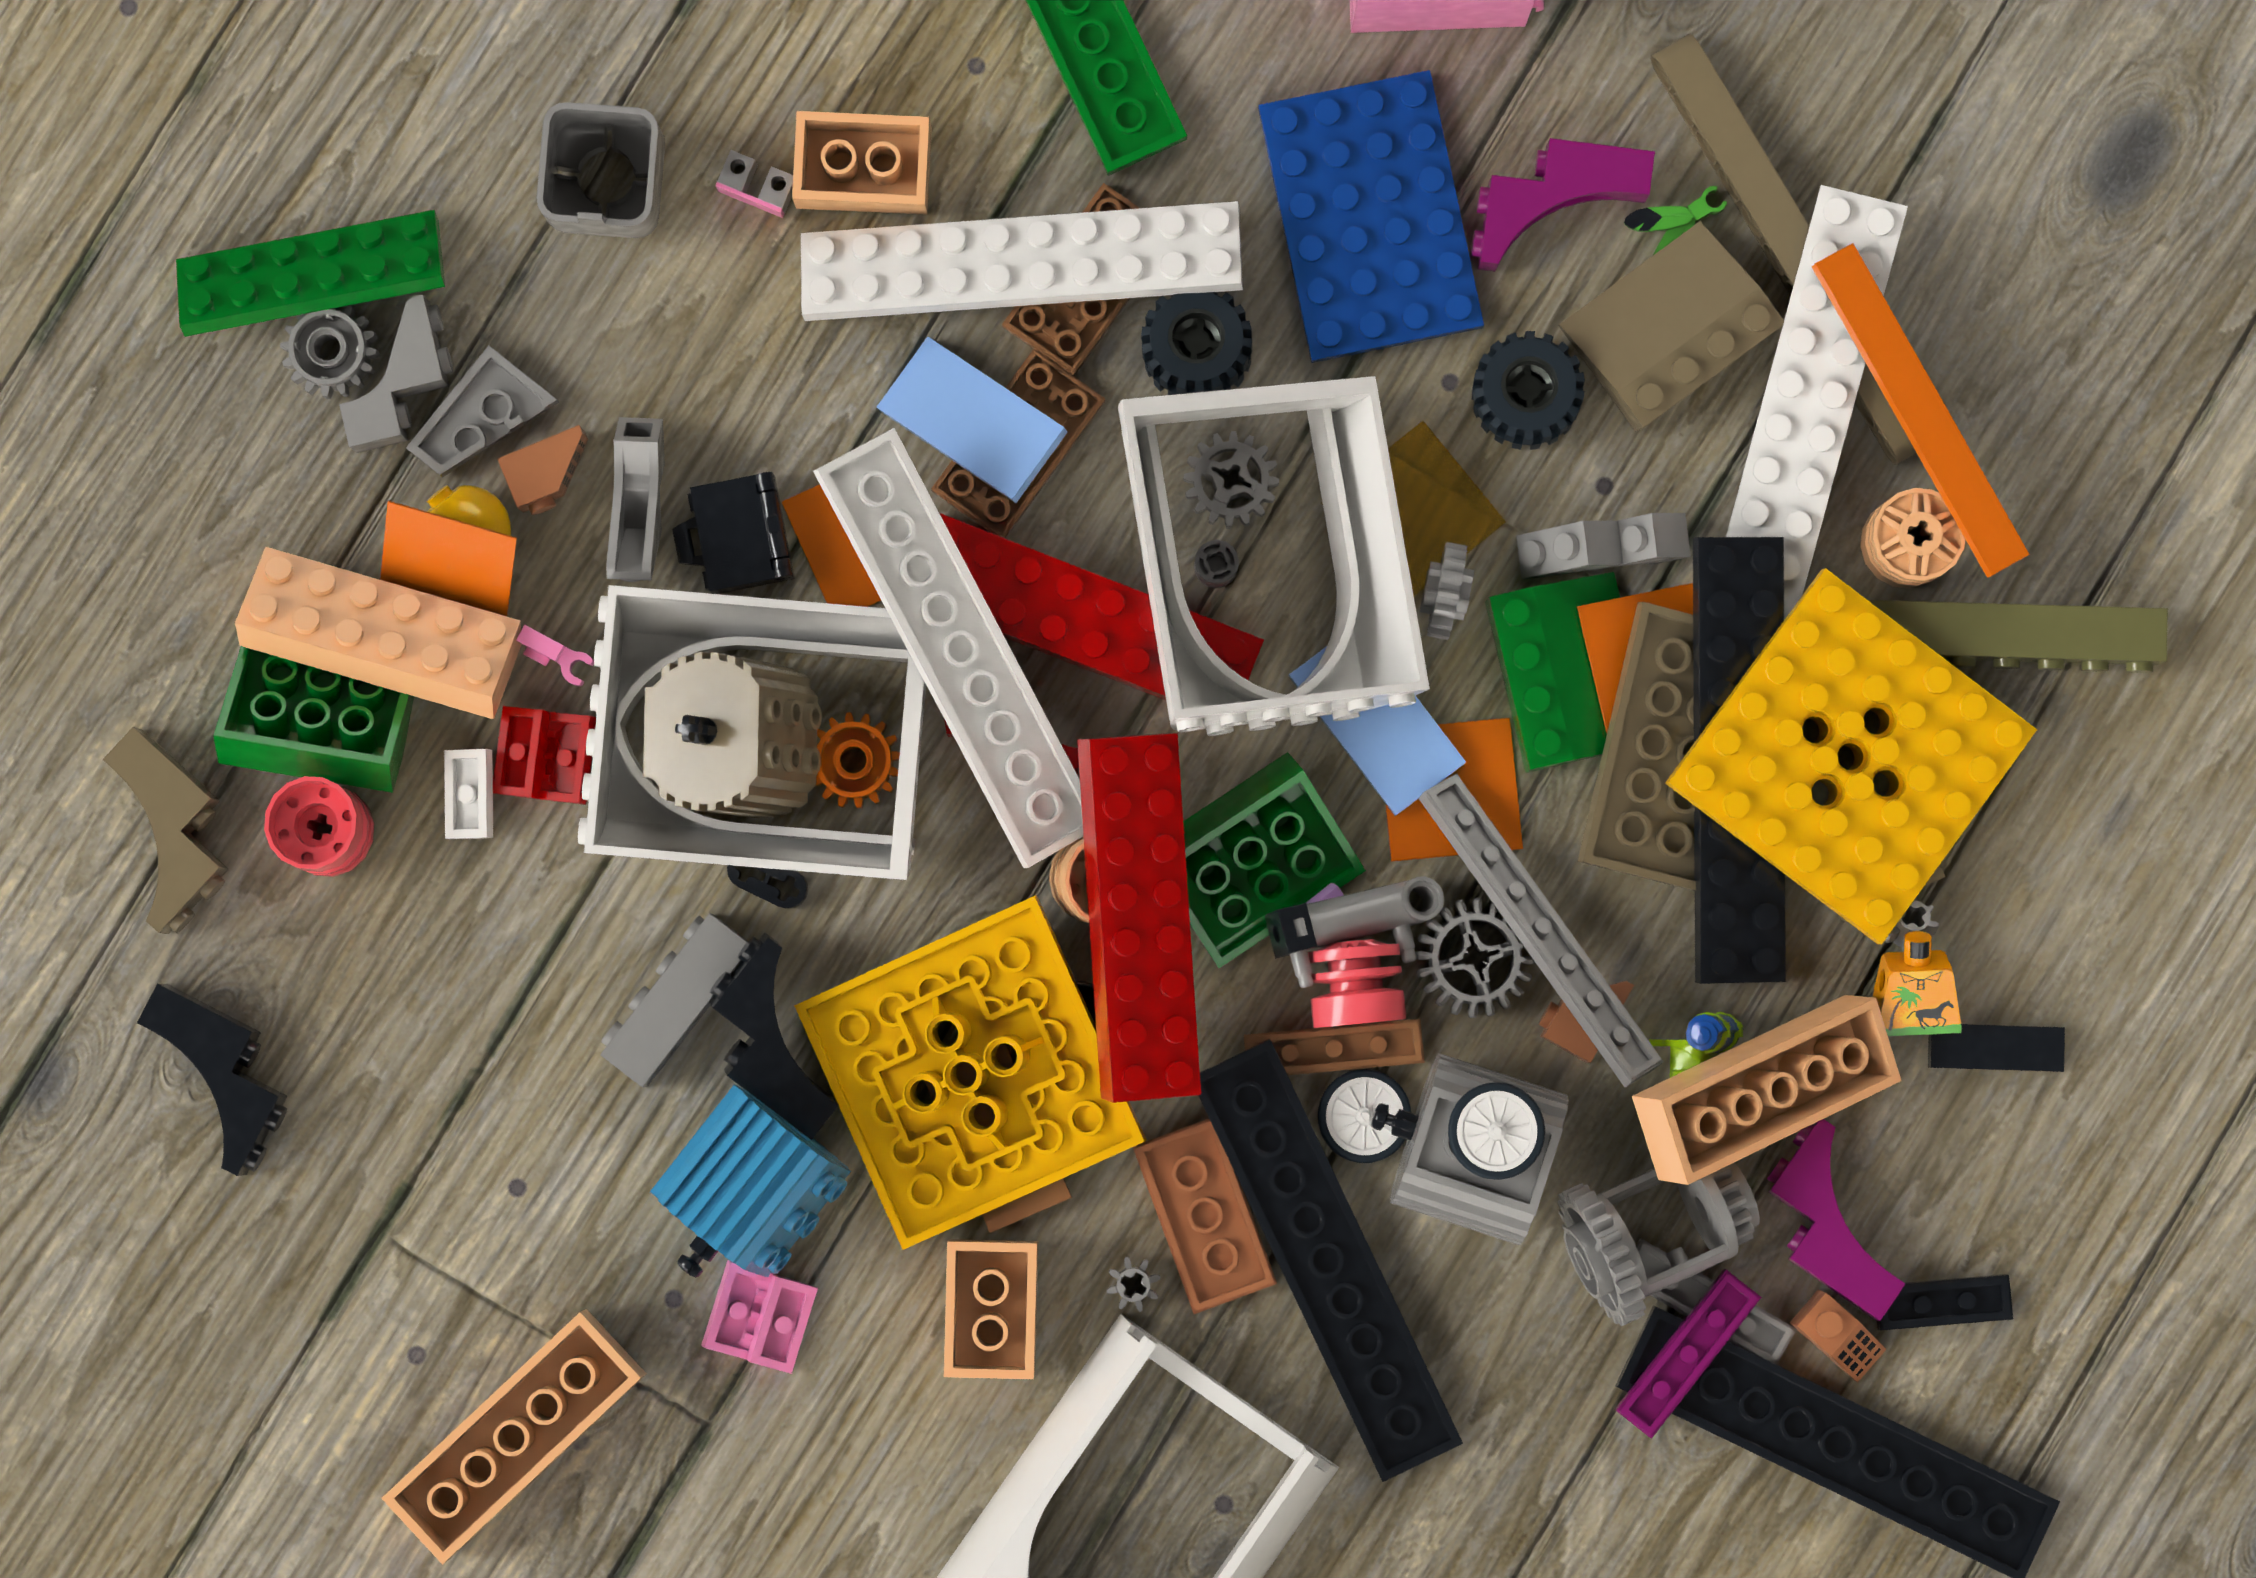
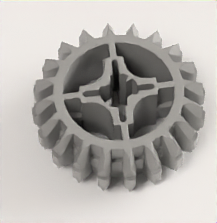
M1474 898L1472 901V912H1467L1463 900H1458L1455 902V909L1458 915L1453 917L1446 907H1442L1439 913L1445 921L1444 924L1440 925L1433 919H1429L1426 922L1428 928L1435 932L1433 938L1425 934L1418 936L1420 943L1430 946L1428 952H1415L1416 959L1428 960L1429 967L1417 970L1416 974L1418 977H1425L1431 974L1434 981L1427 984L1423 990L1428 994L1439 987L1442 993L1437 997L1435 1004L1443 1006L1449 997L1454 1000L1451 1007L1452 1014L1458 1015L1463 1003L1468 1004L1469 1018L1477 1017L1478 1004H1483L1484 1012L1487 1016H1493L1495 1008L1492 1001L1497 999L1503 1009H1508L1511 1007V1004L1505 993L1510 991L1514 996L1522 997L1524 991L1514 983L1517 979L1524 982L1532 980L1531 974L1520 971L1521 964L1532 965L1535 964V961L1531 956L1522 957L1521 949L1525 947L1521 941H1518L1516 934L1507 925L1503 916L1501 919L1495 916L1498 909L1493 902L1490 903L1487 913L1481 912V899ZM1472 921H1479L1493 926L1503 935L1506 943L1495 946L1483 944L1479 940L1476 931H1474ZM1459 925L1461 932L1460 951L1452 958L1439 961V950L1444 937L1453 927ZM1471 945H1474L1477 952L1484 951L1487 953L1496 951L1495 955L1486 957V962H1480L1483 968L1479 970V973L1475 970L1473 964L1453 965L1454 961L1463 959L1464 954H1469L1466 949ZM1510 955V968L1506 978L1496 989L1491 991L1488 973L1490 965L1493 961ZM1455 970L1465 971L1470 975L1473 984L1476 986L1478 996L1464 994L1456 990L1446 981L1443 974Z

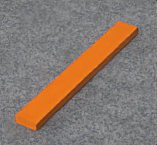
M1854 243L1815 263L1812 266L1813 271L1987 578L2030 555Z

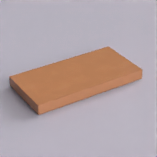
M1209 1118L1133 1147L1193 1314L1277 1284L1242 1186Z

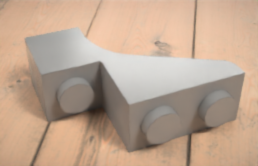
M423 294L413 296L405 303L386 372L380 383L361 398L339 404L348 445L356 453L408 441L406 428L412 427L411 417L406 402L399 403L398 398L449 387L447 374L453 373V364L448 348L440 347L437 331L444 330L438 305L431 306L430 301Z
M619 417L613 440L614 490L606 563L607 579H621L626 582L651 581L662 533L660 484L665 466L663 419Z
M1650 513L1618 521H1579L1516 536L1522 579L1542 578L1626 565L1659 564L1691 557L1685 513Z

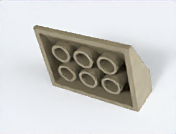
M1699 221L1558 326L1636 432L1649 425L1782 327L1784 319L1760 286L1703 223Z

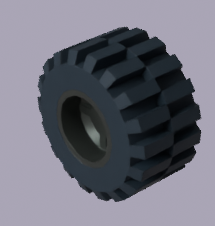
M1218 292L1173 294L1169 300L1161 296L1155 302L1156 310L1149 309L1145 317L1146 326H1142L1141 333L1145 369L1149 377L1153 376L1154 385L1161 392L1165 388L1168 390V395L1230 390L1233 384L1239 387L1244 381V371H1249L1252 354V329L1250 321H1246V312L1241 304L1235 307L1234 297L1227 292L1222 297L1218 296Z
M1525 331L1524 337H1517L1516 333L1507 335L1505 342L1500 343L1498 340L1490 347L1488 354L1484 353L1479 361L1472 387L1473 410L1476 418H1481V427L1484 431L1488 433L1491 430L1495 434V441L1503 444L1504 440L1512 442L1511 448L1521 450L1522 445H1530V450L1540 449L1541 443L1544 442L1551 445L1558 440L1559 435L1562 433L1565 435L1578 416L1583 402L1585 378L1584 372H1579L1580 362L1577 356L1570 357L1568 354L1569 347L1564 342H1561L1558 346L1552 342L1554 337L1545 333L1542 339L1535 337V331Z

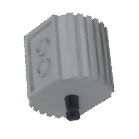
M1438 1053L1430 1068L1415 1114L1399 1109L1396 1115L1389 1114V1105L1380 1103L1376 1107L1372 1118V1127L1381 1131L1386 1124L1391 1126V1135L1407 1140L1392 1186L1390 1203L1516 1245H1521L1528 1234L1534 1216H1536L1561 1138L1564 1119L1568 1109V1095ZM1494 1082L1511 1084L1529 1094L1540 1108L1545 1123L1544 1144L1535 1162L1521 1174L1502 1180L1482 1178L1467 1170L1455 1157L1448 1137L1450 1116L1461 1097L1479 1085Z

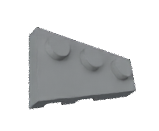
M488 345L407 445L406 449L441 477H444L559 403V401Z

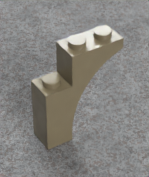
M132 727L103 758V761L128 784L137 796L147 814L156 841L158 880L154 901L146 922L158 933L169 934L172 930L178 933L193 919L195 913L191 911L192 908L202 898L209 900L225 883V880L221 877L227 872L228 868L190 834L194 829L197 832L201 831L212 821L216 815L213 808L220 800L144 730Z

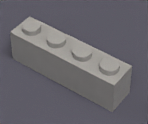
M709 913L705 919L698 916L691 923L683 935L688 942L678 954L671 951L656 969V972L661 976L651 989L644 986L636 994L628 1006L633 1010V1013L623 1025L617 1021L601 1041L606 1048L600 1055L641 1087L649 1086L710 1007V1001L714 997L710 990L718 978L725 971L731 975L742 962L737 956L748 940L714 914Z

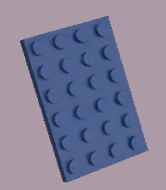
M1430 70L1258 105L1311 363L1482 329L1484 327Z

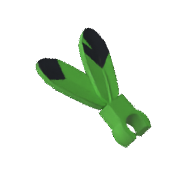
M1710 186L1704 190L1700 198L1687 207L1662 206L1638 209L1625 218L1624 224L1629 229L1637 232L1667 230L1654 252L1656 254L1694 226L1695 223L1709 215L1721 213L1725 209L1727 201H1723L1719 207H1710L1706 202V196L1716 193L1717 186Z

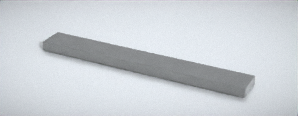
M1456 773L1423 792L1418 799L1625 1088L1658 1068L1664 1061Z

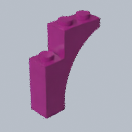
M1550 138L1545 151L1538 150L1534 176L1542 177V181L1492 175L1488 187L1480 186L1477 213L1484 214L1483 230L1474 231L1471 256L1479 257L1478 270L1495 272L1504 254L1523 232L1534 223L1558 210L1580 203L1602 200L1645 203L1650 195L1655 151Z
M1822 1119L1816 1122L1815 1125L1812 1124L1798 1132L1792 1143L1799 1148L1791 1160L1787 1161L1781 1157L1767 1178L1774 1183L1769 1190L1770 1194L1812 1222L1809 1229L1801 1224L1787 1244V1247L1793 1251L1788 1260L1876 1321H1881L1905 1286V1283L1879 1265L1861 1247L1846 1225L1837 1205L1831 1179L1830 1156L1836 1127Z

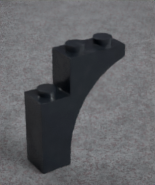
M764 933L759 940L753 936L744 945L737 956L742 962L731 975L725 971L710 990V993L714 996L710 1001L712 1008L750 1036L746 1042L739 1039L724 1058V1061L728 1063L724 1071L730 1079L812 1140L839 1104L835 1098L804 1073L790 1055L778 1026L774 1004V979L782 947L771 936Z
M157 983L137 1024L153 1031L177 1047L195 1065L205 1079L216 1101L222 1123L223 1159L221 1168L236 1176L247 1175L249 1170L254 1172L265 1156L267 1148L262 1146L269 1130L275 1132L287 1113V1108L283 1106L287 1095L241 1072L243 1066L249 1068L256 1059L261 1044L256 1041L261 1032L168 984Z

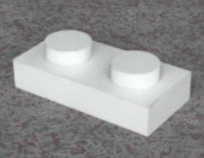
M444 750L445 839L493 838L492 750Z

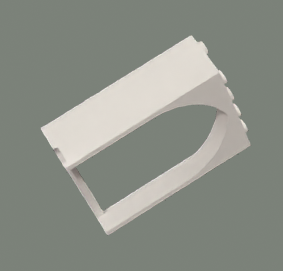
M1375 376L1122 399L1120 401L1118 412L1172 729L1178 732L1206 729L1208 736L1231 733L1234 731L1233 726L1249 724L1250 731L1273 728L1276 726V721L1288 719L1291 720L1292 726L1312 724L1318 721L1317 717L1331 714L1333 721H1343L1359 717V712L1388 704L1391 708L1415 704V695L1430 689ZM1307 410L1337 590L1336 613L1330 640L1318 665L1297 689L1287 695L1257 686L1229 668L1206 643L1190 614L1181 584L1155 429L1156 424Z
M608 585V596L600 597L598 610L599 622L605 623L604 640L596 641L594 665L595 667H600L601 670L599 685H592L590 710L596 711L597 714L595 729L588 730L586 740V754L593 758L591 773L584 774L582 784V799L589 802L587 818H580L578 828V844L585 845L584 853L900 880L908 879L911 870V855H914L915 849L913 832L926 683L886 608ZM745 649L908 662L893 836L736 823L702 816L686 808L675 806V802L666 801L659 796V788L650 778L643 777V769L637 761L627 737L626 723L632 711L644 696L645 687H652L661 679V669L669 663L678 664V658L694 657V653L705 652L711 654V652Z
M1120 1314L937 1578H1030L1029 1564L1032 1540L1045 1507L1148 1358L1294 1460L1213 1578H1263L1339 1467L1129 1318Z

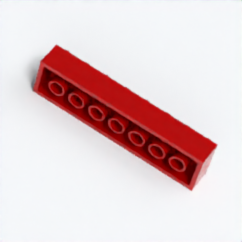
M939 513L1005 638L1166 701L1149 594ZM1190 611L1199 632L1214 653L1229 668L1249 681L1264 639Z
M1178 733L1077 739L1101 1099L1117 1103L1201 1095Z

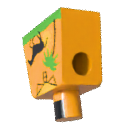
M1923 931L1908 932L1904 938V952H1886L1881 956L1872 997L1877 999L1888 1036L1961 1033L1962 1026L1952 966L1946 952L1931 950L1932 936L1929 933Z

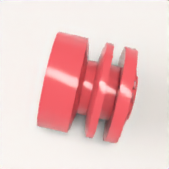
M304 776L286 783L273 795L265 811L264 831L270 848L282 861L316 876L335 877L353 870L365 859L373 843L374 822L369 807L356 793L323 777ZM329 824L333 826L331 834L324 833L322 835L317 833L319 825Z
M1374 939L1336 942L1316 951L1308 952L1311 964L1327 962L1328 972L1312 974L1313 982L1329 984L1330 993L1310 999L1313 1028L1405 1020L1404 990L1383 988L1382 980L1402 973L1401 966L1381 967L1380 957L1400 955L1399 944H1387Z

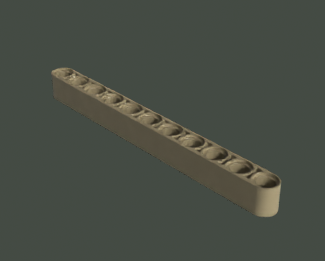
M1687 34L1651 55V63L1657 76L1791 297L1810 226L1704 50L1693 35ZM1865 363L1855 405L1886 456L1894 465H1899L1917 453Z

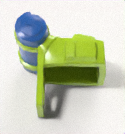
M1705 1012L1697 1014L1688 1023L1687 1039L1648 1040L1652 1046H1670L1671 1078L1720 1053L1732 1049L1737 1044L1739 1038L1743 1037L1744 1029L1742 1023L1732 1014Z

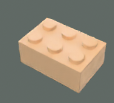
M797 111L792 200L796 209L927 215L932 135L930 118L921 116Z
M949 1239L947 1241L944 1377L1034 1379L1038 1241Z

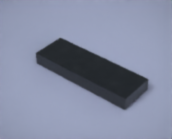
M1961 1024V1033L1929 1034L1928 1068L2064 1072L2065 1027Z
M2000 1274L1905 1282V1286L1881 1321H1877V1329L1882 1331L2013 1320L2009 1275Z

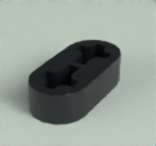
M727 866L728 877L733 884L778 907L785 909L796 908L807 897V881L797 871L755 867L766 873L763 882L754 877H748L746 882H742L740 880L741 872L736 869V866ZM790 876L796 879L794 886L800 890L796 898L789 896L786 901H782L779 899L781 891L769 885L772 877L786 882Z

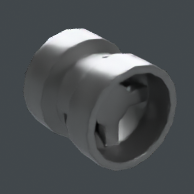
M1208 541L1196 553L1194 569L1197 578L1207 587H1225L1233 581L1237 574L1238 554L1233 546L1226 541Z

